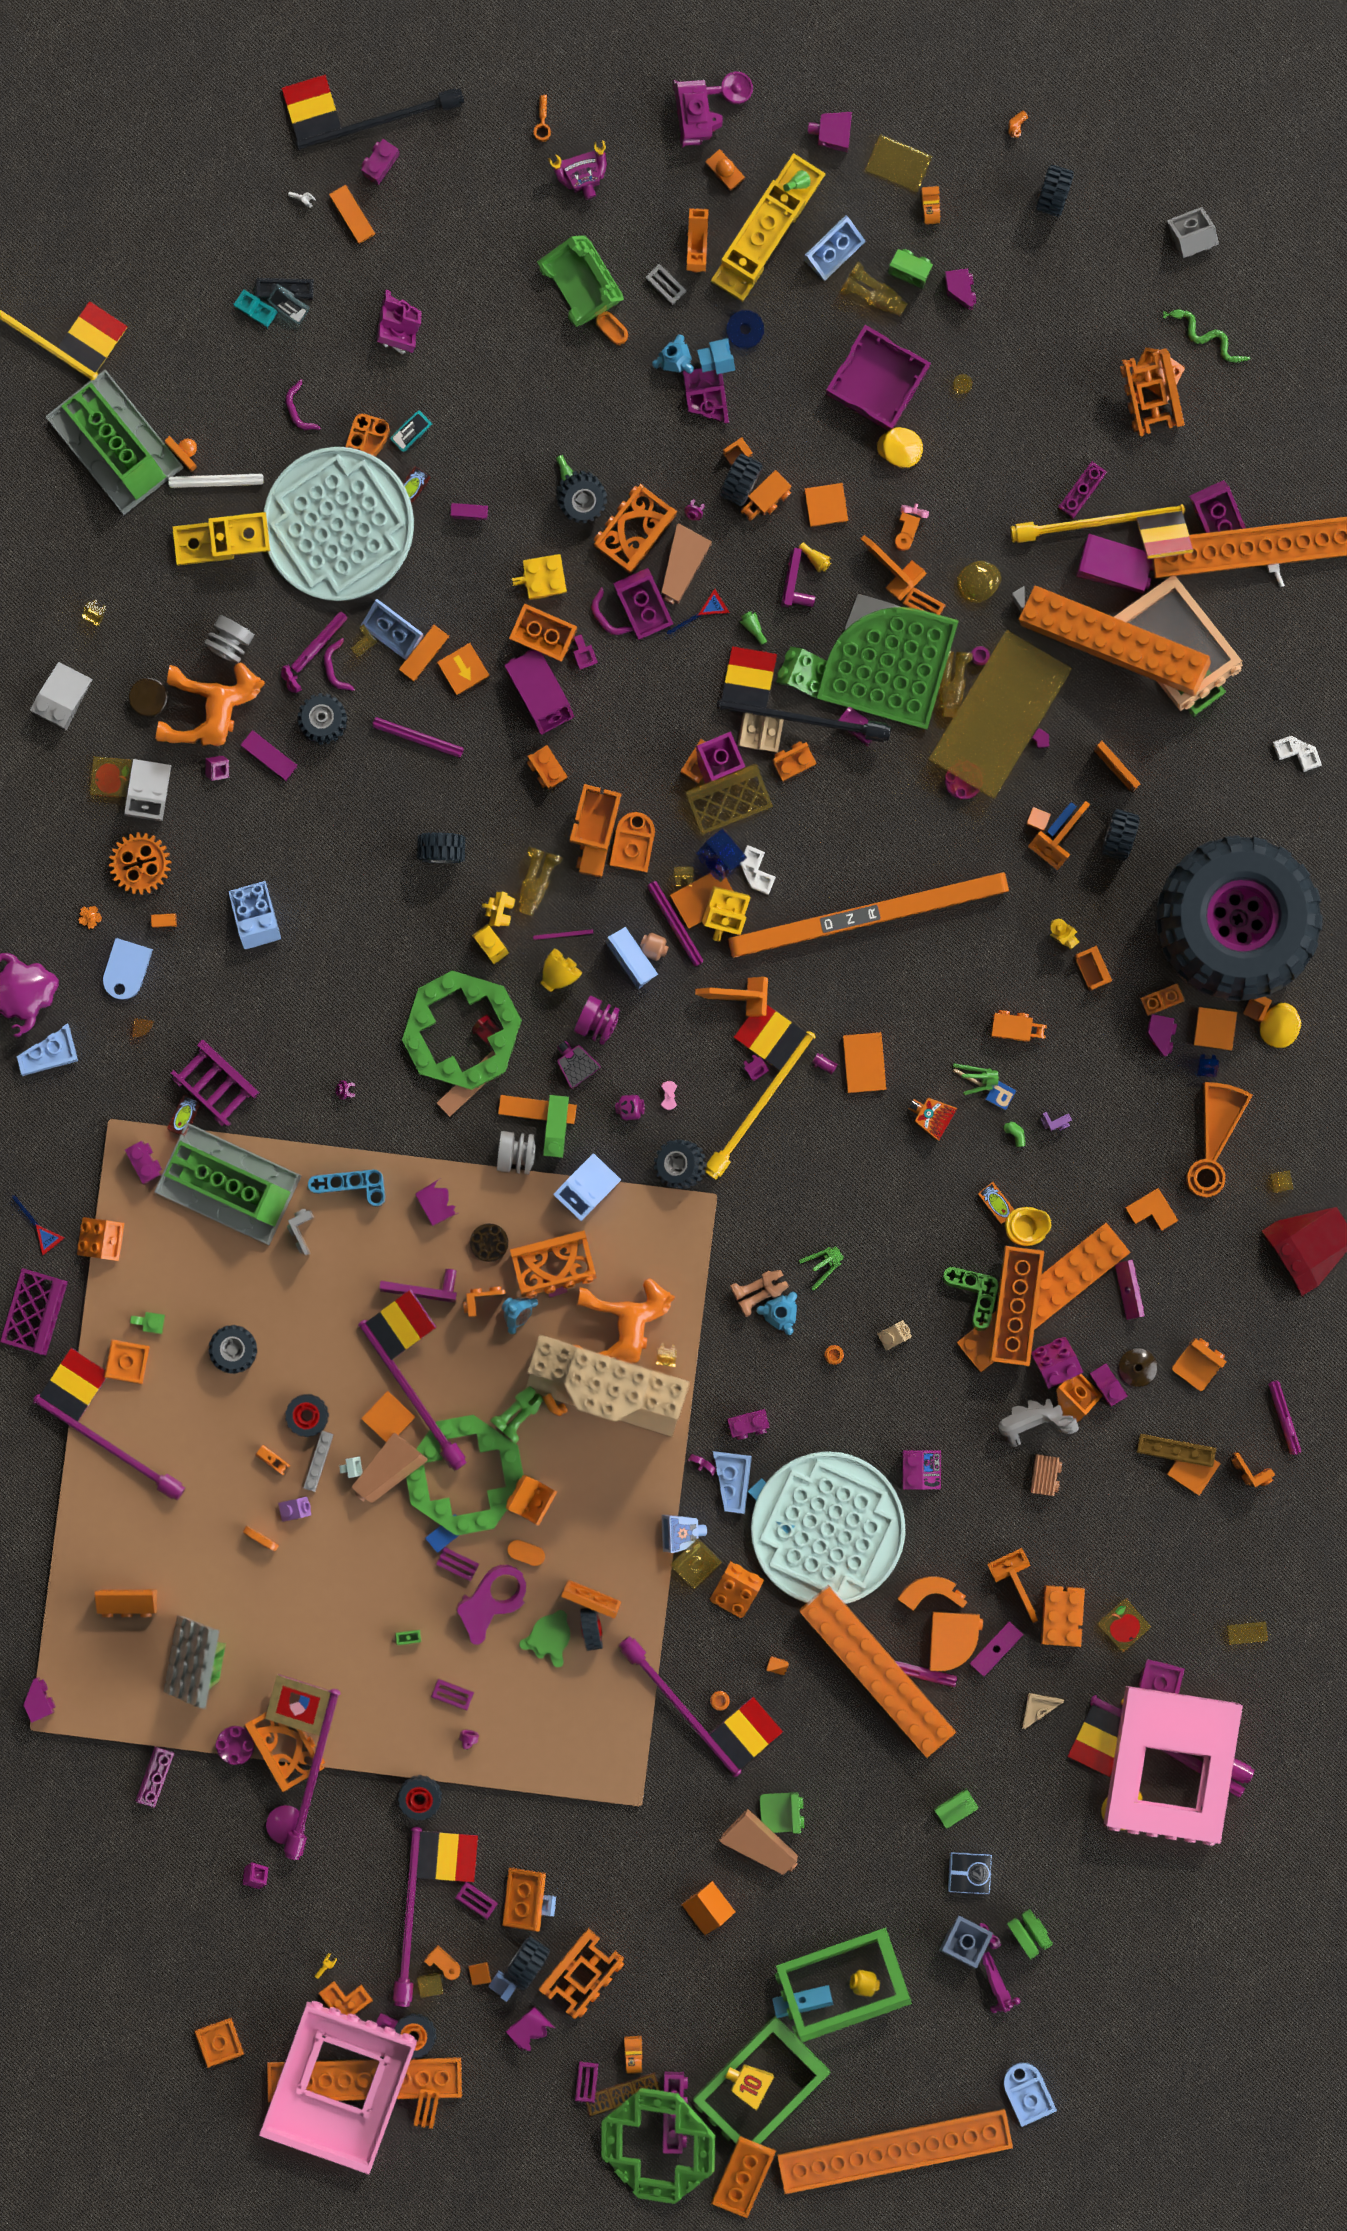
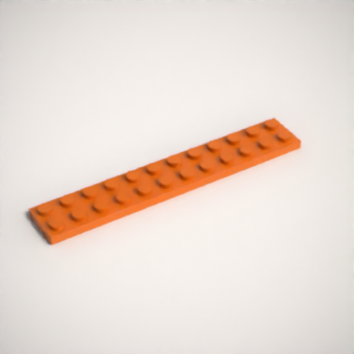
M1347 517L1189 535L1193 552L1152 558L1155 578L1347 556Z
M1001 2109L778 2154L777 2156L785 2194L1002 2151L1013 2148L1006 2111Z

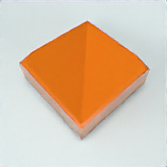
M771 1656L766 1671L785 1675L789 1662Z

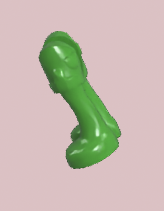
M531 1386L515 1396L516 1401L508 1410L500 1416L492 1417L490 1420L515 1444L519 1441V1436L517 1435L519 1425L530 1414H536L543 1401L542 1396L535 1394L536 1391ZM519 1409H522L509 1424H506Z

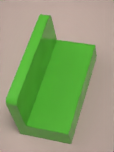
M966 1788L934 1810L944 1826L949 1828L976 1811L978 1806Z

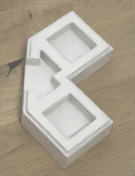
M1293 736L1273 742L1279 761L1297 754L1303 772L1322 766L1316 747L1310 744H1306Z
M747 845L740 865L750 888L769 895L776 877L758 870L765 852Z

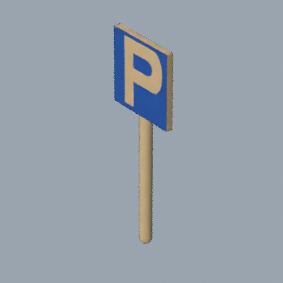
M957 1069L953 1070L956 1074L960 1076L964 1074L963 1072ZM966 1078L980 1087L985 1086V1084L974 1078ZM998 1081V1086H993L992 1090H988L990 1092L985 1100L1006 1111L1016 1090Z

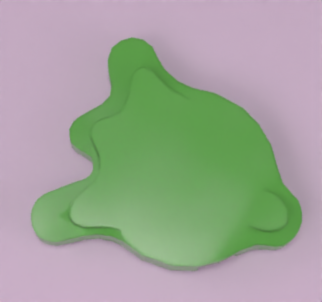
M558 1610L554 1614L540 1618L534 1625L532 1633L520 1641L521 1649H532L539 1659H542L545 1654H549L553 1665L561 1667L564 1663L563 1650L568 1645L571 1634L566 1612Z

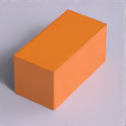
M176 914L151 915L152 928L177 927Z

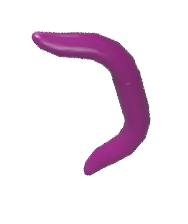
M299 380L286 394L285 402L293 423L303 430H320V426L314 423H304L298 417L293 404V396L301 388L302 380Z
M601 587L594 597L591 606L597 621L608 633L613 635L634 631L632 627L614 628L608 623L599 611V602L604 593Z
M341 638L325 651V669L328 680L333 686L338 689L354 691L353 686L348 683L339 682L334 675L331 656L343 644L344 639Z

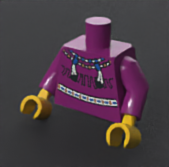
M595 141L594 151L561 161L560 157L555 154L557 157L555 163H552L550 158L548 159V162L554 167L553 170L558 181L566 188L573 189L574 192L583 191L586 200L596 197L593 187L600 185V180L605 175L607 162L604 152L606 148L604 141H602L603 146L601 148L596 147Z

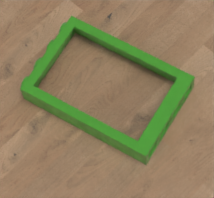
M886 1928L776 1966L778 1970L775 1973L778 1984L782 1983L784 1989L781 1991L784 2002L788 2001L790 2007L787 2008L790 2020L794 2019L795 2026H792L795 2037H800L802 2042L912 2004ZM878 1941L896 1995L804 2027L787 1973Z
M776 2016L693 2098L695 2108L701 2113L704 2111L709 2116L707 2118L708 2121L715 2127L718 2125L723 2130L721 2132L727 2140L732 2139L736 2144L740 2135L705 2099L726 2079L725 2075L729 2067L736 2069L772 2032L816 2076L752 2140L753 2142L761 2144L830 2074V2070Z

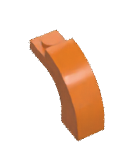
M689 209L687 271L696 273L706 271L708 209Z
M937 1576L923 1577L913 1581L897 1598L913 1611L925 1596L933 1593L947 1596L962 1608L967 1603L964 1600L966 1596L958 1590L952 1591L956 1586L954 1582Z

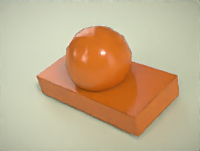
M720 149L705 161L730 191L745 179L744 175Z
M169 436L165 440L166 445L190 471H194L197 466L189 457L193 456L197 451L195 441L189 438L183 439L178 446Z

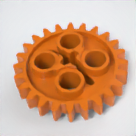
M137 832L136 838L129 834L130 840L123 837V844L116 843L119 849H112L116 854L115 856H109L110 859L114 860V863L109 864L110 867H114L110 874L117 875L113 880H120L118 885L120 888L126 885V892L132 888L133 894L139 890L140 894L143 895L146 889L150 894L151 887L158 890L156 884L164 885L161 879L169 878L165 871H171L170 868L166 867V865L172 863L170 860H166L170 853H164L167 847H160L161 840L155 843L154 835L148 839L147 833L144 834L143 838L139 832ZM144 847L151 848L149 856H142L141 852ZM126 853L133 854L131 862H124L123 857ZM156 857L155 861L143 863L142 868L134 866L128 870H124V867L137 864L139 859H141L144 862ZM150 865L157 866V872L153 875L147 872ZM132 871H138L139 877L135 881L129 878V874Z

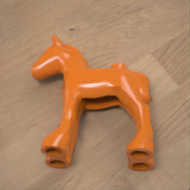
M242 662L234 666L237 680L235 686L192 681L186 678L178 667L170 665L167 676L169 686L200 694L207 698L205 705L206 721L194 730L184 732L173 730L168 724L159 721L155 737L156 741L194 744L201 739L202 746L209 744L215 746L223 745L226 742L228 731H233L234 721L231 720L233 707L256 698L265 681L260 680Z
M649 1278L644 1280L643 1283L647 1296V1301L644 1303L629 1301L611 1303L601 1301L588 1289L579 1287L577 1305L617 1315L619 1317L617 1325L619 1341L608 1350L598 1354L626 1363L636 1364L640 1360L642 1349H646L647 1337H644L645 1323L667 1313L675 1296Z

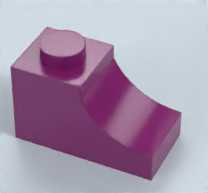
M1106 1363L1089 1373L1109 1406H1113L1128 1397Z

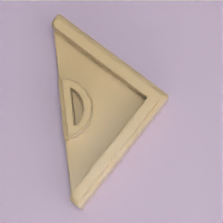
M1028 1693L1022 1728L1026 1729L1062 1704L1064 1699Z

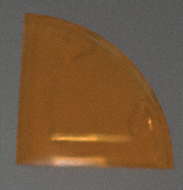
M135 1018L132 1037L138 1038L147 1034L152 1029L154 1021Z

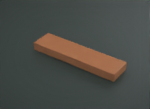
M490 1052L481 1062L496 1055L495 1052ZM486 1083L473 1090L455 1085L437 1104L451 1117Z

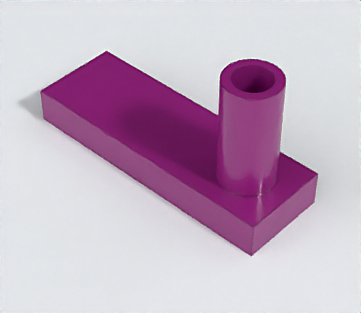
M793 548L790 552L781 602L783 607H790L792 603L813 607L815 603V596L794 592L802 549Z

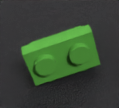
M790 647L785 655L783 666L778 672L776 682L792 686L812 697H817L827 661L802 648Z
M798 1792L762 1794L760 1796L761 1822L773 1833H801V1828H804V1816L800 1817V1809H803V1797H799Z

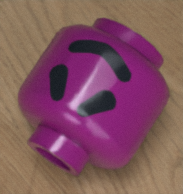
M623 1095L620 1097L619 1103L615 1105L616 1114H620L623 1120H637L645 1111L644 1101L638 1095Z

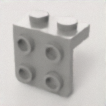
M302 1209L294 1213V1218L288 1220L290 1225L287 1228L291 1236H296L298 1242L295 1244L300 1254L309 1255L311 1253L298 1226L315 1217L312 1211Z

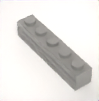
M322 1430L303 1487L304 1489L316 1492L334 1434Z

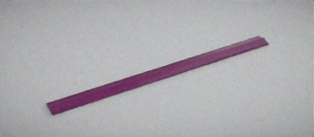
M593 929L535 935L533 939L593 934Z

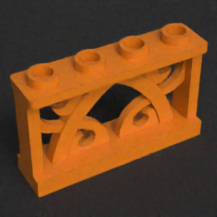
M642 484L638 487H633L629 493L631 497L628 501H623L617 508L618 514L615 517L611 516L605 524L607 528L604 532L600 531L594 538V547L620 565L629 574L635 570L677 515L675 509L659 499ZM644 496L649 499L650 506L648 510H644V502L641 506L636 505V500L639 497ZM654 503H656L658 506L664 509L667 513L663 515L661 513L652 511ZM630 506H632L634 511L626 513ZM645 517L643 528L648 537L646 539L632 537L626 541L624 532L625 521ZM648 518H652L650 522L655 523L654 528L647 527ZM618 523V532L612 531ZM609 536H613L615 540L611 544H618L620 542L621 546L616 549H609L606 547L605 541ZM633 541H637L639 543V547L635 549L633 548V544L630 547L628 546V544H630ZM623 549L629 562H624L615 553Z
M585 1230L510 1249L522 1297L533 1298L538 1293H553L557 1288L563 1287L568 1289L574 1287L576 1283L588 1284L597 1278ZM583 1243L586 1257L577 1256L578 1244ZM566 1248L567 1252L565 1254L570 1255L563 1256L560 1254V1250ZM551 1251L559 1259L567 1261L565 1267L557 1276L548 1274L540 1269L547 1261L548 1252ZM541 1255L543 1259L535 1265L534 1263L539 1261L535 1259V1256ZM520 1259H523L529 1267L522 1274L518 1263ZM575 1260H581L587 1264V1270L584 1273H576V1269L582 1267L580 1264L575 1263ZM533 1272L535 1274L530 1277V1282L536 1279L537 1284L530 1287L525 1284L524 1280L527 1274Z
M267 1712L247 1722L245 1726L282 1792L309 1777L311 1769L304 1770L297 1764L298 1762L308 1764L304 1761L306 1756L313 1760L315 1754L313 1747L316 1745L311 1736L307 1737L304 1731L299 1729L295 1731L290 1729V1726L278 1723L279 1726H275L274 1721L271 1720V1726L258 1728L256 1723L266 1718ZM270 1733L274 1734L273 1743H267L266 1737L272 1738ZM277 1733L286 1734L296 1739V1750L293 1759L286 1754H272L271 1751L278 1742ZM303 1742H304L305 1746L307 1747L308 1751H303V1752H302V1750H303ZM323 1757L319 1771L324 1769L323 1764L325 1763ZM281 1758H284L288 1760L290 1764L288 1766L287 1762H285V1765L281 1766L279 1764V1760ZM294 1769L303 1774L290 1782L286 1779Z

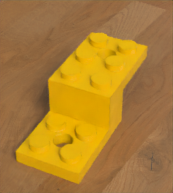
M266 512L209 518L208 523L173 527L177 566L234 559V555L270 551ZM246 529L254 531V536L251 539L244 537ZM197 539L199 546L196 549H191L189 547L190 540Z

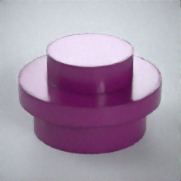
M978 646L972 650L971 660L974 664L982 666L989 661L990 653L985 647Z

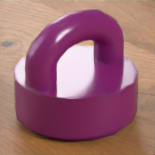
M462 1730L460 1732L459 1740L462 1741L463 1749L467 1750L473 1744L478 1743L479 1734L472 1730Z

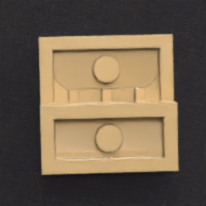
M743 713L737 746L778 753L783 720Z

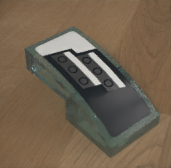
M278 284L268 298V301L276 309L297 324L301 323L310 308L294 298L292 292Z

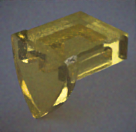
M364 624L359 628L366 637L351 648L358 657L377 643V640Z

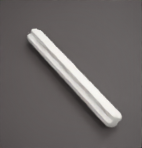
M262 474L169 477V487L171 488L263 484Z

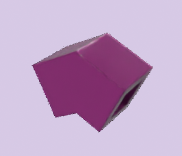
M1038 728L1032 740L1036 742L1037 748H1049V734Z

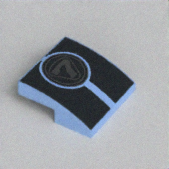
M950 1852L948 1891L989 1894L992 1855Z

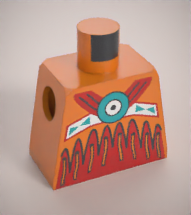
M927 1098L924 1104L914 1099L908 1108L918 1114L914 1122L937 1141L940 1140L957 1110L955 1107L931 1098Z

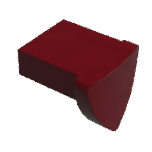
M485 1015L475 1023L472 1032L474 1034L477 1033L490 1046L488 1037L501 1030L490 1020L491 1017L489 1015Z

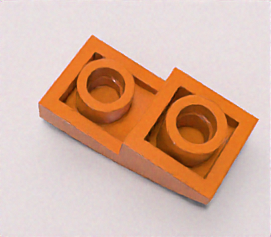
M1178 983L1141 998L1148 1016L1185 1001Z

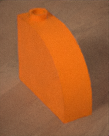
M932 1612L930 1671L951 1670L969 1659L976 1648L979 1630L983 1629V1619H980L979 1614Z

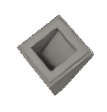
M1024 586L1012 593L1013 601L1021 613L1026 605Z

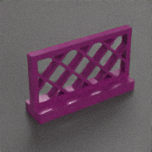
M22 1268L0 1342L47 1355L68 1281ZM26 1273L32 1275L35 1283L28 1287L24 1282ZM45 1280L53 1281L51 1289L44 1292L40 1283ZM37 1285L42 1294L33 1299L29 1289ZM26 1292L30 1301L21 1306L18 1300L19 1296ZM44 1297L46 1306L39 1311L35 1301ZM32 1303L36 1313L27 1317L23 1308ZM20 1310L24 1320L16 1324L13 1316L14 1313ZM38 1315L41 1320L40 1326L33 1329L29 1320ZM27 1322L31 1331L22 1336L18 1326ZM15 1329L19 1338L14 1341L7 1340L9 1331ZM33 1334L35 1338L34 1347L27 1346L24 1338Z

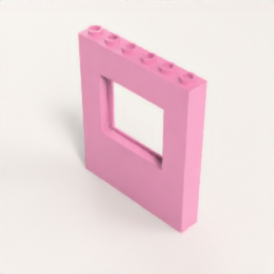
M1126 1686L1104 1824L1109 1827L1108 1829L1112 1831H1120V1828L1128 1829L1127 1832L1132 1834H1139V1831L1147 1832L1146 1835L1151 1837H1158V1834H1161L1171 1840H1177V1837L1184 1838V1841L1191 1843L1201 1840L1203 1844L1214 1846L1215 1843H1221L1243 1705L1228 1701ZM1146 1747L1204 1756L1196 1809L1138 1800Z
M307 2001L259 2136L370 2174L417 2040L410 2034L403 2033L401 2035L395 2033L396 2030L390 2027L381 2028L373 2021L367 2020L364 2022L359 2020V2017L356 2015L348 2014L347 2016L336 2008L331 2007L328 2009L322 2007L323 2005L319 2002ZM323 2041L380 2061L363 2109L306 2090Z

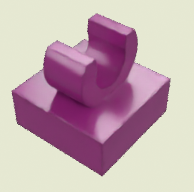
M753 1055L754 1061L748 1064L745 1060L744 1068L752 1081H755L769 1070L761 1057L757 1058L756 1055Z
M380 2013L376 2023L381 2028L390 2027L395 2029L398 2021Z

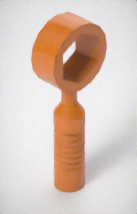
M547 95L539 96L541 124L536 125L534 128V137L540 142L547 141L551 136L550 127L544 124L547 117ZM542 127L548 130V135L543 138L537 136V130Z

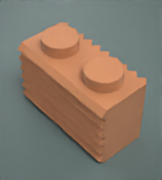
M1035 1454L1030 1493L1054 1496V1492L1058 1493L1059 1481H1056L1057 1473L1061 1474L1062 1462H1059L1058 1457Z

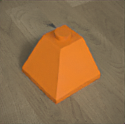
M1082 1374L1064 1381L1057 1388L1058 1405L1062 1408V1416H1073V1419L1076 1418L1077 1422L1103 1396Z

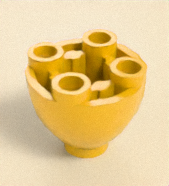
M555 948L545 960L543 980L540 982L550 992L572 984L582 974L576 968L577 964L572 959L563 958V954Z

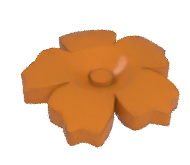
M90 906L88 910L86 907H83L80 915L83 917L78 919L79 923L84 926L87 925L89 929H93L97 925L96 922H101L102 919L100 913H97L98 908Z

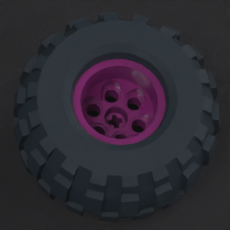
M1239 835L1228 836L1219 840L1209 841L1197 847L1173 868L1159 895L1156 930L1161 941V950L1167 962L1169 961L1177 971L1176 974L1185 983H1190L1199 992L1210 997L1215 996L1227 1001L1255 1000L1282 989L1296 979L1305 969L1318 946L1323 916L1320 913L1319 903L1321 899L1318 889L1314 888L1309 877L1310 873L1303 864L1300 865L1291 856L1292 853L1281 846L1277 847L1268 843L1266 839L1240 837ZM1230 896L1238 897V905H1232L1229 902ZM1249 902L1256 903L1257 910L1255 912L1248 909L1247 905ZM1216 908L1223 909L1225 913L1223 918L1216 917ZM1238 915L1241 922L1236 925L1232 918ZM1252 921L1260 922V930L1256 931L1252 928ZM1220 927L1227 928V937L1220 936ZM1239 933H1243L1246 936L1245 943L1238 942L1237 935Z

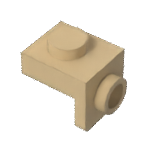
M903 1320L877 1334L886 1351L912 1337L909 1327Z

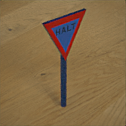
M714 589L699 613L667 631V634L670 635L701 615L730 612Z
M15 1195L12 1196L13 1200L37 1228L42 1255L65 1238L39 1226Z

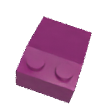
M1224 480L1189 496L1205 533L1246 528L1230 487Z
M649 568L613 583L639 640L673 625Z

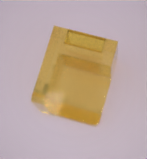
M441 1972L418 1976L417 1980L421 1998L443 1994Z

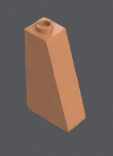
M679 523L676 527L662 589L663 599L670 604H674V602L679 604L712 545V541Z
M393 1433L351 1488L357 1492L355 1496L363 1502L368 1500L373 1503L418 1469L428 1459L402 1437Z
M749 1809L721 1835L720 1842L782 1875L787 1871L791 1872L797 1866L798 1855Z

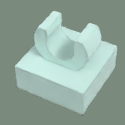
M360 1457L346 1459V1465L339 1466L340 1473L348 1472V1478L358 1477L363 1473Z

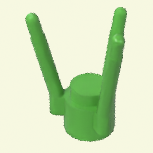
M953 1064L955 1068L982 1072V1074L961 1075L963 1078H981L982 1084H985V1086L964 1091V1095L983 1090H992L993 1086H998L997 1070Z
M836 1246L832 1249L828 1247L821 1252L799 1260V1263H803L825 1255V1260L812 1270L816 1271L827 1263L831 1266L812 1287V1291L835 1268L841 1265L840 1261L844 1257Z

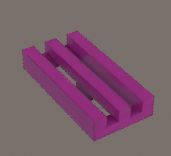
M444 1547L436 1565L471 1581L479 1563ZM446 1552L473 1565V1569L445 1556ZM446 1560L470 1572V1575L468 1576L442 1563V1561Z
M438 1679L431 1697L467 1711L474 1692ZM441 1684L449 1688L455 1689L457 1691H460L462 1693L468 1694L469 1696L468 1698H466L464 1696L440 1688L439 1686ZM437 1691L455 1697L457 1699L463 1700L466 1702V1704L463 1705L458 1702L447 1699L445 1697L437 1695Z
M465 1882L455 1897L485 1919L489 1918L498 1902L468 1882ZM466 1888H469L471 1891H473L474 1893H476L477 1895L491 1903L492 1906H488L487 1904H485L484 1902L470 1894L468 1891H466ZM462 1894L488 1910L487 1914L461 1897Z
M579 2061L575 2101L595 2103L599 2063ZM584 2066L587 2067L584 2097H580L582 2069ZM590 2067H594L591 2098H587Z

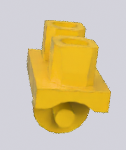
M496 892L495 898L489 897L488 904L482 903V908L487 909L485 916L490 917V926H509L511 916L504 915L503 910L504 907L512 909L515 899L507 896L508 893Z
M1055 919L1051 922L1050 930L1052 934L1050 936L1054 940L1067 946L1069 949H1072L1079 943L1074 936L1077 931L1066 924L1064 920Z

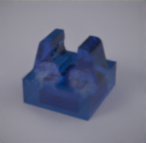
M1205 1054L1201 1055L1197 1076L1217 1077L1219 1060H1217L1216 1055H1212V1059H1205Z

